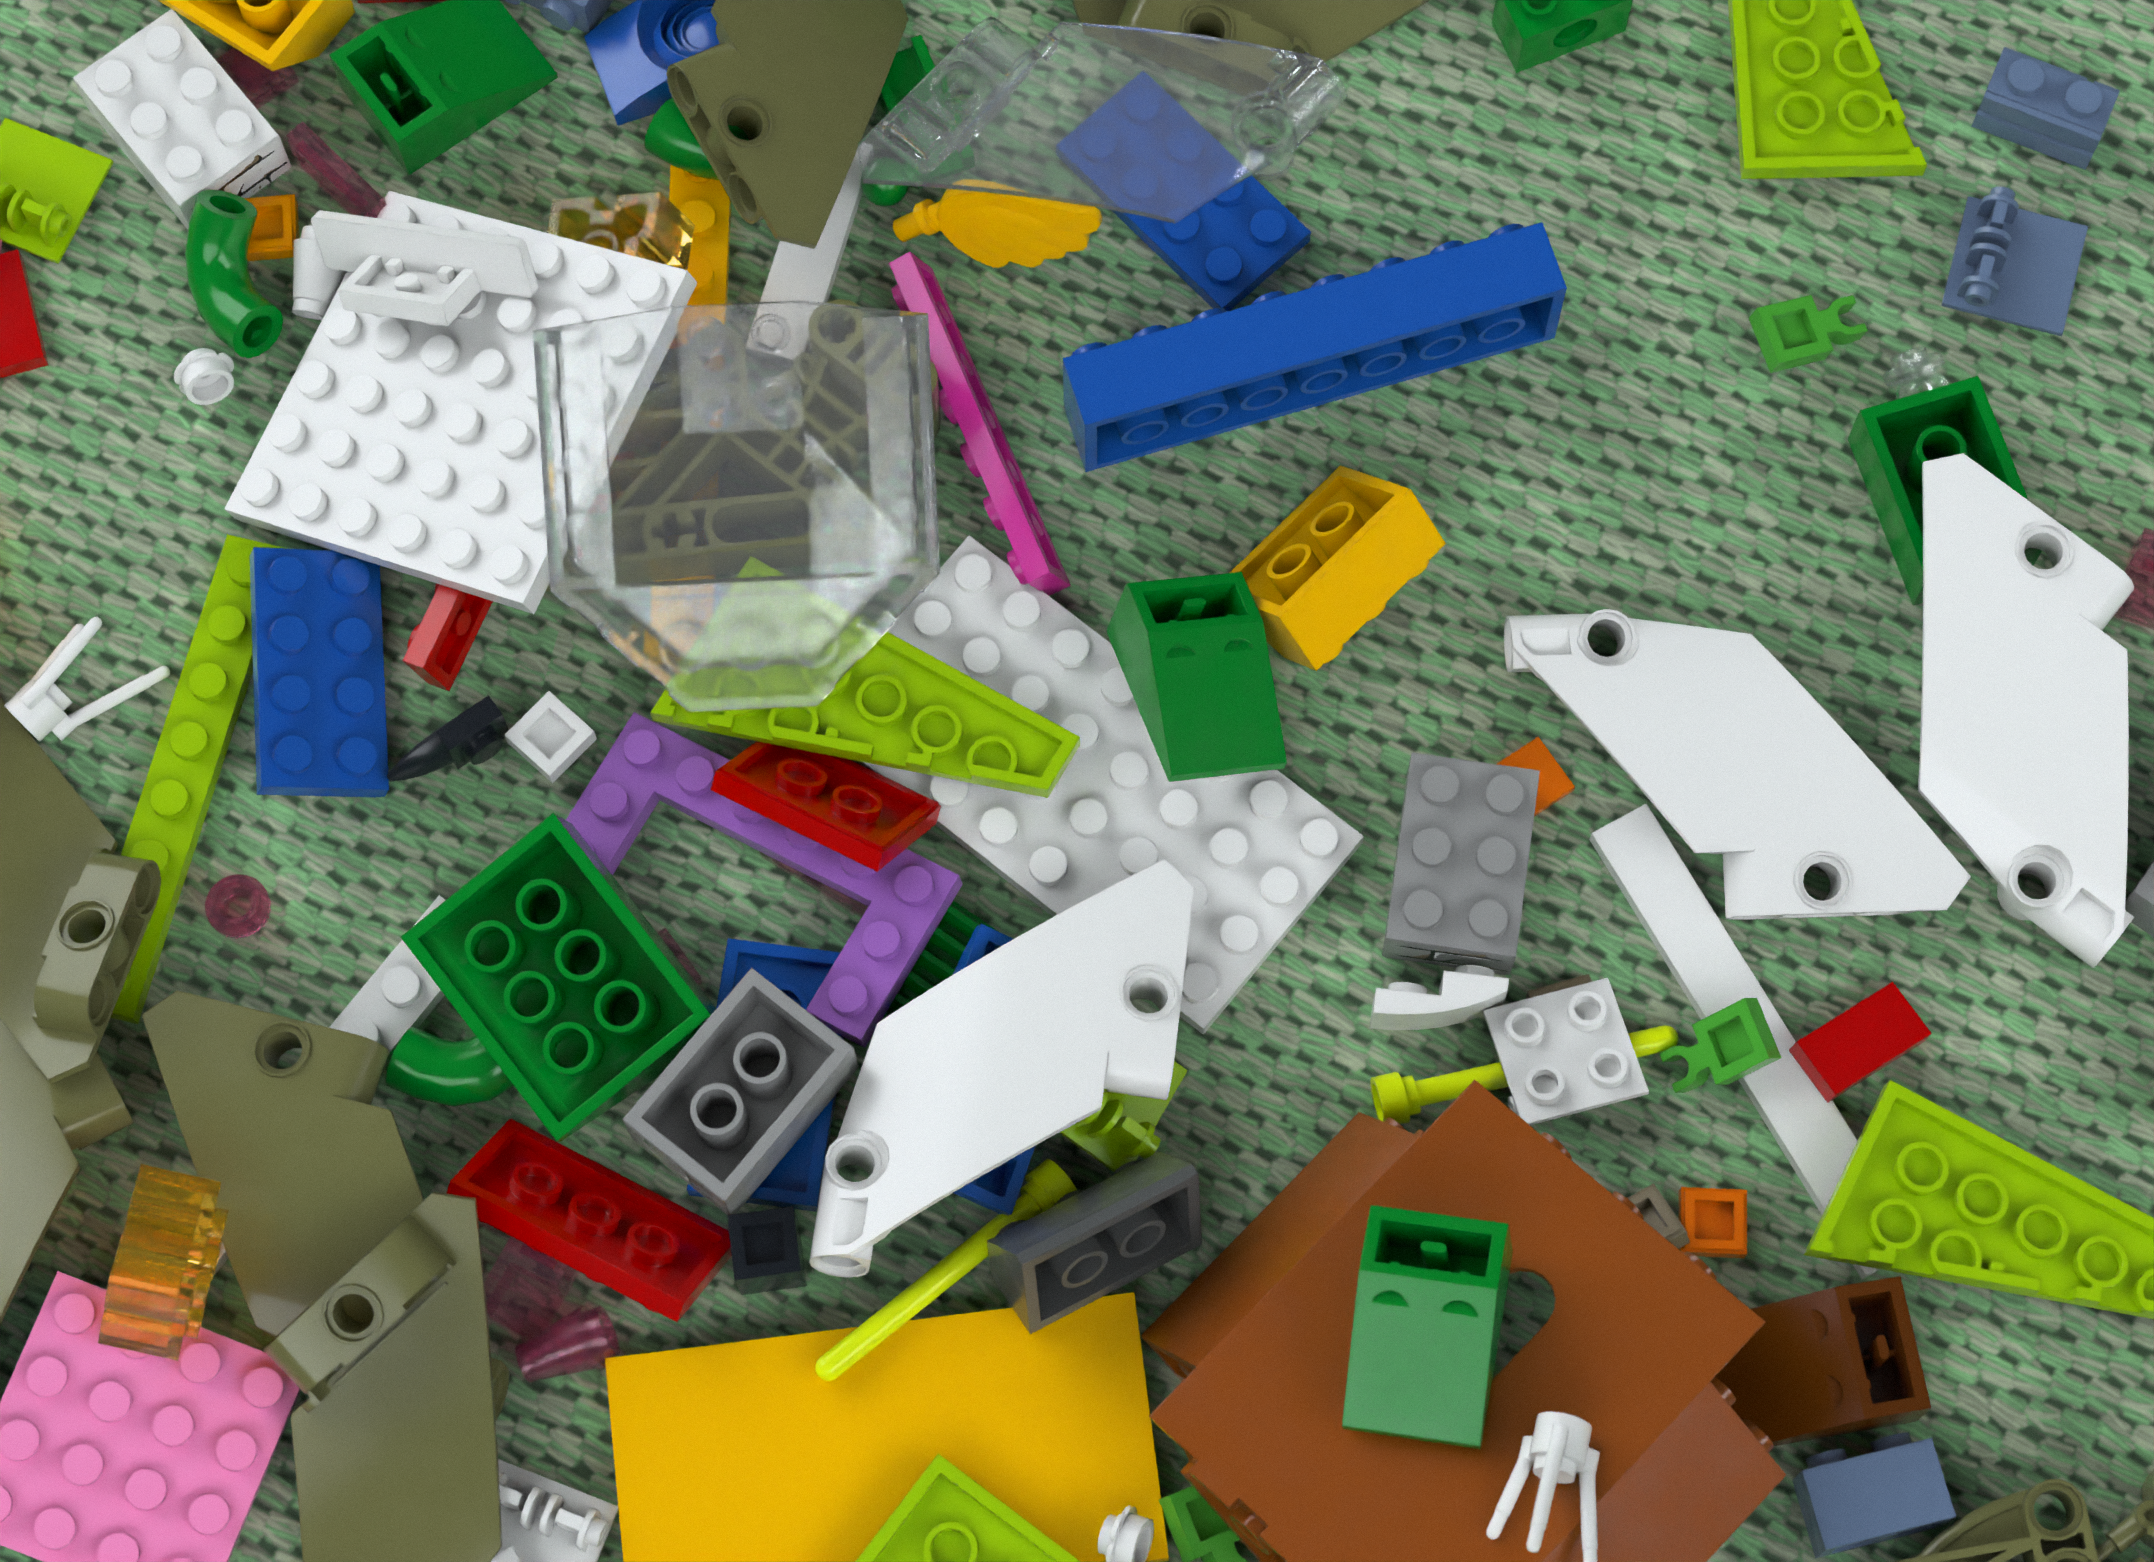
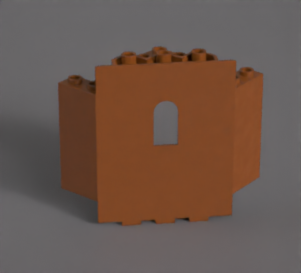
M1476 1080L1425 1131L1418 1129L1415 1133H1411L1390 1117L1383 1122L1358 1112L1141 1335L1175 1376L1182 1381L1149 1417L1185 1451L1189 1463L1180 1471L1181 1474L1260 1562H1583L1580 1479L1577 1473L1572 1483H1556L1546 1530L1544 1531L1541 1547L1538 1552H1529L1526 1547L1541 1478L1533 1473V1466L1500 1536L1492 1540L1486 1534L1489 1523L1495 1513V1508L1517 1463L1523 1436H1533L1537 1416L1543 1412L1570 1414L1585 1420L1592 1427L1589 1447L1600 1452L1595 1474L1597 1562H1707L1786 1476L1769 1454L1774 1448L1772 1441L1755 1424L1747 1419H1740L1731 1408L1736 1402L1735 1396L1725 1384L1715 1377L1766 1322L1717 1282L1714 1272L1699 1257L1691 1252H1686L1685 1254L1644 1221L1640 1210L1628 1198L1617 1191L1610 1193L1572 1161L1570 1153L1556 1138L1546 1132L1538 1133ZM1370 1205L1508 1223L1513 1249L1510 1273L1518 1271L1534 1273L1545 1279L1553 1289L1555 1297L1554 1311L1547 1323L1492 1380L1481 1449L1342 1428L1358 1273Z

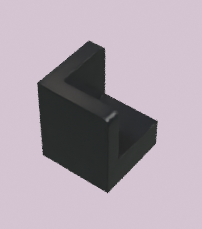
M793 1206L727 1215L734 1280L741 1295L807 1286L800 1224Z

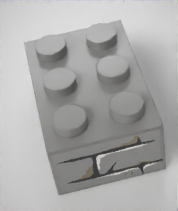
M1411 753L1406 776L1382 956L1454 968L1461 965H1477L1490 968L1495 974L1510 975L1517 953L1540 770Z
M751 968L622 1120L635 1142L726 1215L736 1214L859 1068L854 1047Z

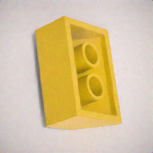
M158 0L271 71L319 57L355 13L352 0Z
M1340 465L1230 573L1242 572L1263 619L1267 643L1284 658L1317 671L1323 664L1336 658L1342 651L1343 645L1367 621L1377 617L1386 607L1387 601L1410 579L1421 574L1428 566L1429 560L1446 543L1410 488Z

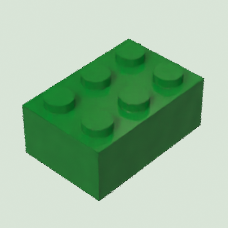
M1979 376L1859 411L1848 437V442L1912 605L1923 603V462L1964 453L2027 500L2028 497ZM2037 548L2025 549L2024 553L2027 561L2034 566L2042 550Z

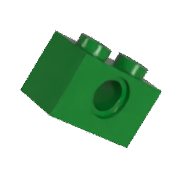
M1496 0L1492 25L1516 73L1626 31L1633 0Z

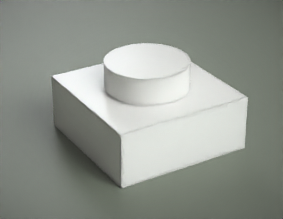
M550 691L504 734L507 743L552 784L597 740L594 730Z

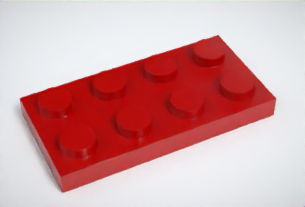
M511 1118L450 1180L446 1194L476 1198L478 1221L489 1224L525 1243L531 1249L562 1262L583 1273L590 1280L602 1283L642 1304L648 1310L659 1313L675 1322L681 1319L732 1256L729 1231Z

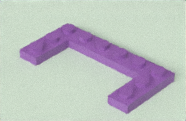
M633 712L566 821L573 824L613 875L657 803L661 801L868 906L806 1011L833 1032L865 1048L874 1034L877 1023L883 1019L963 885L960 876L908 849L902 851L876 872L711 791L715 771L730 760Z

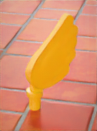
M961 181L950 186L940 201L935 203L931 199H925L915 204L912 212L893 221V230L897 238L902 242L911 240L923 233L931 236L941 231L960 251L992 268L1003 267L1009 261L1033 268L1041 265L1044 259H1060L1065 256L1066 252L1084 250L1088 245L1090 233L1097 231L1100 227L1102 214L1095 206L1051 200L995 183Z

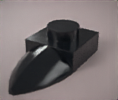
M488 695L417 744L386 775L390 782L423 776L452 763L455 764L457 769H460L469 762L477 765L489 760L500 751L504 744V734L509 730L503 714Z

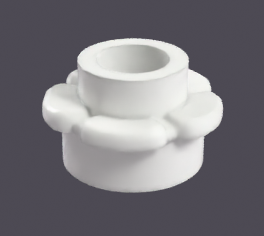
M199 348L189 352L176 367L174 381L179 385L180 391L191 402L198 405L213 404L224 399L232 391L234 378L231 372L234 370V363L232 358L226 353H219L217 355L212 349Z
M1126 1506L1118 1516L1108 1515L1100 1530L1097 1546L1098 1552L1106 1555V1562H1145L1153 1541V1520L1137 1515V1509L1134 1506Z

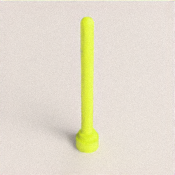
M1668 1025L1628 1033L1637 1058L1661 1053L1676 1046L1679 1039L1677 1031ZM1500 1062L1417 1081L1414 1080L1412 1075L1401 1077L1398 1072L1371 1077L1370 1080L1371 1094L1378 1120L1384 1122L1390 1117L1399 1124L1409 1123L1411 1115L1420 1114L1421 1106L1456 1099L1474 1080L1488 1091L1509 1087Z
M1044 1160L1025 1176L1027 1183L1021 1187L1020 1193L1022 1196L1016 1200L1011 1215L998 1214L822 1355L816 1362L815 1370L817 1375L825 1381L837 1379L989 1256L987 1240L995 1237L1003 1227L1017 1220L1026 1221L1053 1207L1064 1195L1076 1191L1077 1189L1068 1175L1052 1160Z

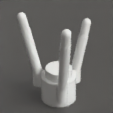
M93 617L85 626L83 624H76L33 678L4 706L39 742L51 731L62 741L77 726L167 678L170 675L169 667L161 666L67 715L64 710L73 702L54 682L102 626V620L99 617Z
M1543 1412L1538 1414L1533 1436H1523L1517 1463L1486 1531L1489 1539L1495 1540L1500 1536L1533 1466V1473L1541 1478L1526 1547L1529 1552H1538L1541 1547L1544 1531L1546 1530L1556 1483H1572L1577 1473L1580 1479L1583 1562H1597L1595 1474L1600 1452L1589 1447L1592 1427L1588 1422L1579 1417L1560 1412Z

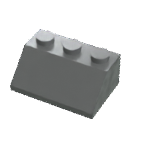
M1158 1152L1142 1161H1131L1122 1165L1111 1177L1084 1191L1076 1190L1064 1195L1053 1207L1026 1221L1017 1220L1009 1223L995 1237L987 1240L991 1276L1029 1334L1044 1328L1202 1245L1199 1173L1192 1163Z

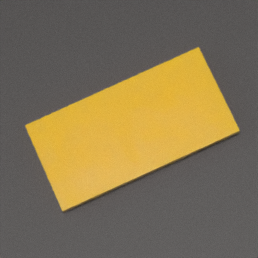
M1134 1292L1103 1296L1032 1334H1029L1013 1308L909 1320L833 1381L822 1380L817 1375L815 1370L816 1362L857 1327L605 1358L623 1562H856L937 1454H940L1080 1562H1106V1555L1100 1554L1097 1548L1100 1530L1108 1515L1118 1516L1126 1506L1136 1507L1137 1515L1153 1520V1541L1145 1562L1169 1561L1163 1508L1159 1502L1161 1493L1152 1424L1149 1417L1150 1409Z

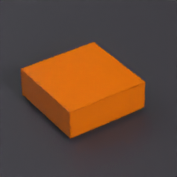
M1536 737L1497 763L1498 765L1540 770L1534 817L1575 789V785L1539 737Z
M1681 1187L1679 1190V1221L1687 1231L1690 1243L1679 1248V1250L1684 1254L1691 1252L1698 1257L1745 1258L1747 1256V1190Z

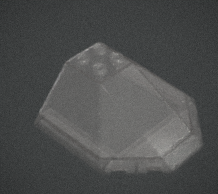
M801 300L670 306L533 330L550 591L569 608L573 607L600 631V635L637 668L644 669L668 690L669 696L688 712L818 706L835 688V684L859 658L862 659L896 622V618L920 592L923 593L940 574L928 313Z

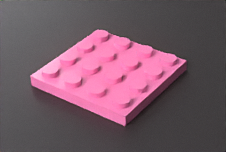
M57 1271L0 1401V1545L42 1562H229L300 1394V1388L261 1350Z

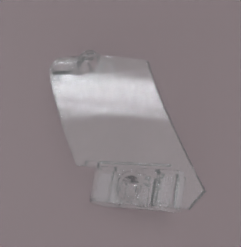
M988 17L976 25L857 144L863 184L931 187L1039 198L1095 206L1176 224L1224 191L1250 176L1259 180L1271 181L1289 173L1294 165L1295 150L1307 137H1311L1346 101L1348 95L1342 81L1321 58L1314 57L1308 52L1302 54L1248 42L1197 34L1079 22H1059L1034 47L997 18ZM957 95H970L965 100H951V98ZM1265 138L1275 139L1278 141L1277 143L1272 145H1261L1257 143L1259 140Z

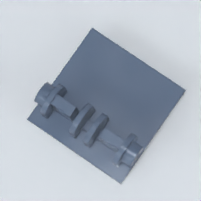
M1998 186L1992 188L1990 195H1986L1983 199L1968 196L1941 306L2062 336L2088 226L2019 209V204L2014 200L2015 192L2006 187Z

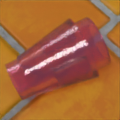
M581 1305L529 1338L527 1342L517 1345L515 1353L522 1374L529 1383L540 1379L545 1380L606 1368L605 1358L618 1356L620 1354V1347L614 1326L605 1309L599 1305L588 1310L585 1306Z

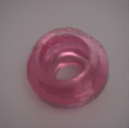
M243 874L230 875L219 880L210 889L205 901V913L208 921L218 933L229 938H245L255 934L265 925L271 911V901L265 887L257 879ZM245 898L250 901L249 910L245 915L241 917L228 915L229 905L234 900Z

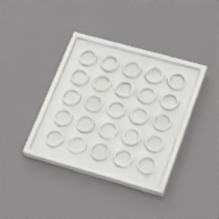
M388 191L375 218L522 238L527 243L539 287L538 290L530 298L480 291L449 326H435L425 322L392 317L380 318L372 314L346 311L343 309L337 290L224 510L235 519L244 523L535 614L698 282L688 270ZM347 271L346 274H345V276H344V278H343V280H342V282H341V284H340V286H341L354 272H349V271Z

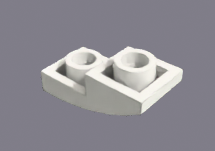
M1461 965L1456 967L1455 972H1443L1439 986V995L1427 994L1426 987L1409 982H1394L1388 985V989L1376 988L1372 1004L1370 1029L1421 1030L1439 1028L1484 1016L1483 1010L1504 1004L1508 992L1509 978L1494 977L1495 972L1487 967Z

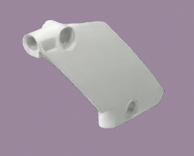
M1964 453L1925 461L1922 464L1923 649L1918 792L1964 842L1998 883L1997 897L2001 907L2009 915L2019 920L2032 921L2043 929L2046 934L2094 968L2134 918L2125 910L2129 794L2128 652L2126 648L2102 631L2133 592L2134 584L2130 577L2115 563ZM2037 548L2044 551L2050 557L2052 568L2038 569L2032 566L2027 561L2024 550ZM2026 873L2038 877L2046 889L2045 898L2032 899L2026 896L2019 888L2018 875Z
M1603 609L1589 614L1517 615L1506 617L1504 653L1507 671L1533 672L1537 678L1544 681L1641 789L1694 853L1723 854L1726 919L1907 914L1915 911H1944L1950 907L1971 876L1884 774L1811 694L1752 634L1632 619L1617 610ZM1591 627H1605L1614 634L1617 641V649L1614 656H1600L1591 649L1588 642V633ZM1810 866L1820 868L1829 877L1831 884L1830 892L1823 901L1809 896L1805 890L1803 883L1804 874Z
M1166 859L1102 890L1009 941L953 974L877 1023L838 1137L829 1146L825 1157L809 1261L814 1269L837 1277L850 1278L866 1275L870 1269L873 1245L884 1239L899 1225L970 1182L1100 1111L1104 1089H1107L1108 1092L1167 1100L1174 1067L1194 886ZM1135 999L1150 1000L1158 1006L1160 1011L1155 1013L1141 1012L1132 1005L1131 1001ZM845 1165H857L865 1169L869 1177L860 1182H851L841 1177L837 1170Z

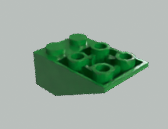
M447 0L380 21L329 54L341 89L408 176L558 78L556 71L500 0Z
M1242 572L1126 583L1106 633L1168 781L1174 782L1284 769L1287 764L1264 622Z
M1370 1205L1358 1273L1342 1420L1343 1429L1481 1449L1513 1255L1508 1223Z

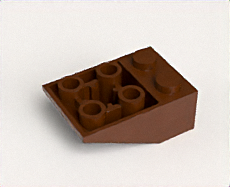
M1901 1276L1837 1286L1751 1308L1766 1323L1715 1376L1735 1396L1736 1402L1731 1408L1740 1419H1747L1755 1424L1769 1437L1774 1446L1917 1422L1931 1409Z

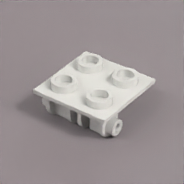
M1608 978L1483 1010L1512 1095L1508 1097L1509 1108L1529 1125L1649 1094Z
M498 1459L502 1547L498 1553L513 1545L521 1562H597L619 1511L618 1506Z

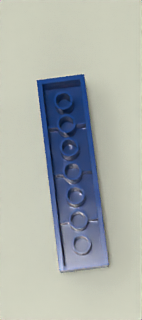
M1543 223L1523 227L1521 224H1510L1495 230L1488 238L1467 244L1459 240L1446 242L1434 248L1428 255L1407 261L1401 257L1386 259L1373 266L1368 272L1347 278L1342 274L1326 276L1316 281L1311 288L1291 294H1286L1283 291L1266 293L1256 298L1251 305L1231 311L1223 308L1206 310L1195 316L1191 322L1171 328L1163 325L1146 327L1135 333L1131 339L1111 345L1103 342L1086 344L1076 349L1071 356L1063 358L1064 409L1085 472H1089L1554 339L1567 287Z

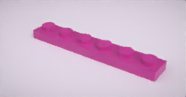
M908 252L889 263L897 281V285L891 288L894 300L903 315L908 320L912 318L920 334V337L914 339L915 348L926 355L935 365L938 378L943 387L939 391L940 406L952 424H959L966 442L960 445L961 454L972 474L977 478L982 477L989 493V496L983 499L984 507L994 526L999 531L1005 530L1013 549L1007 552L1006 555L1013 573L1022 585L1028 583L1049 596L1071 585L934 271L913 253Z

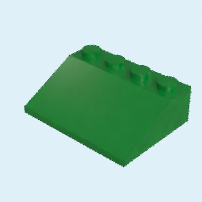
M554 813L401 936L407 947L557 1142H561L660 1076L716 1010V1007L573 824Z

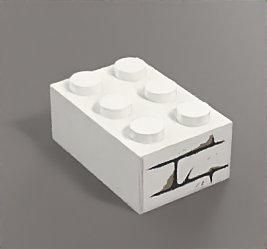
M173 9L167 11L73 77L88 110L187 229L196 197L201 191L209 189L221 190L242 198H250L292 167L277 132Z

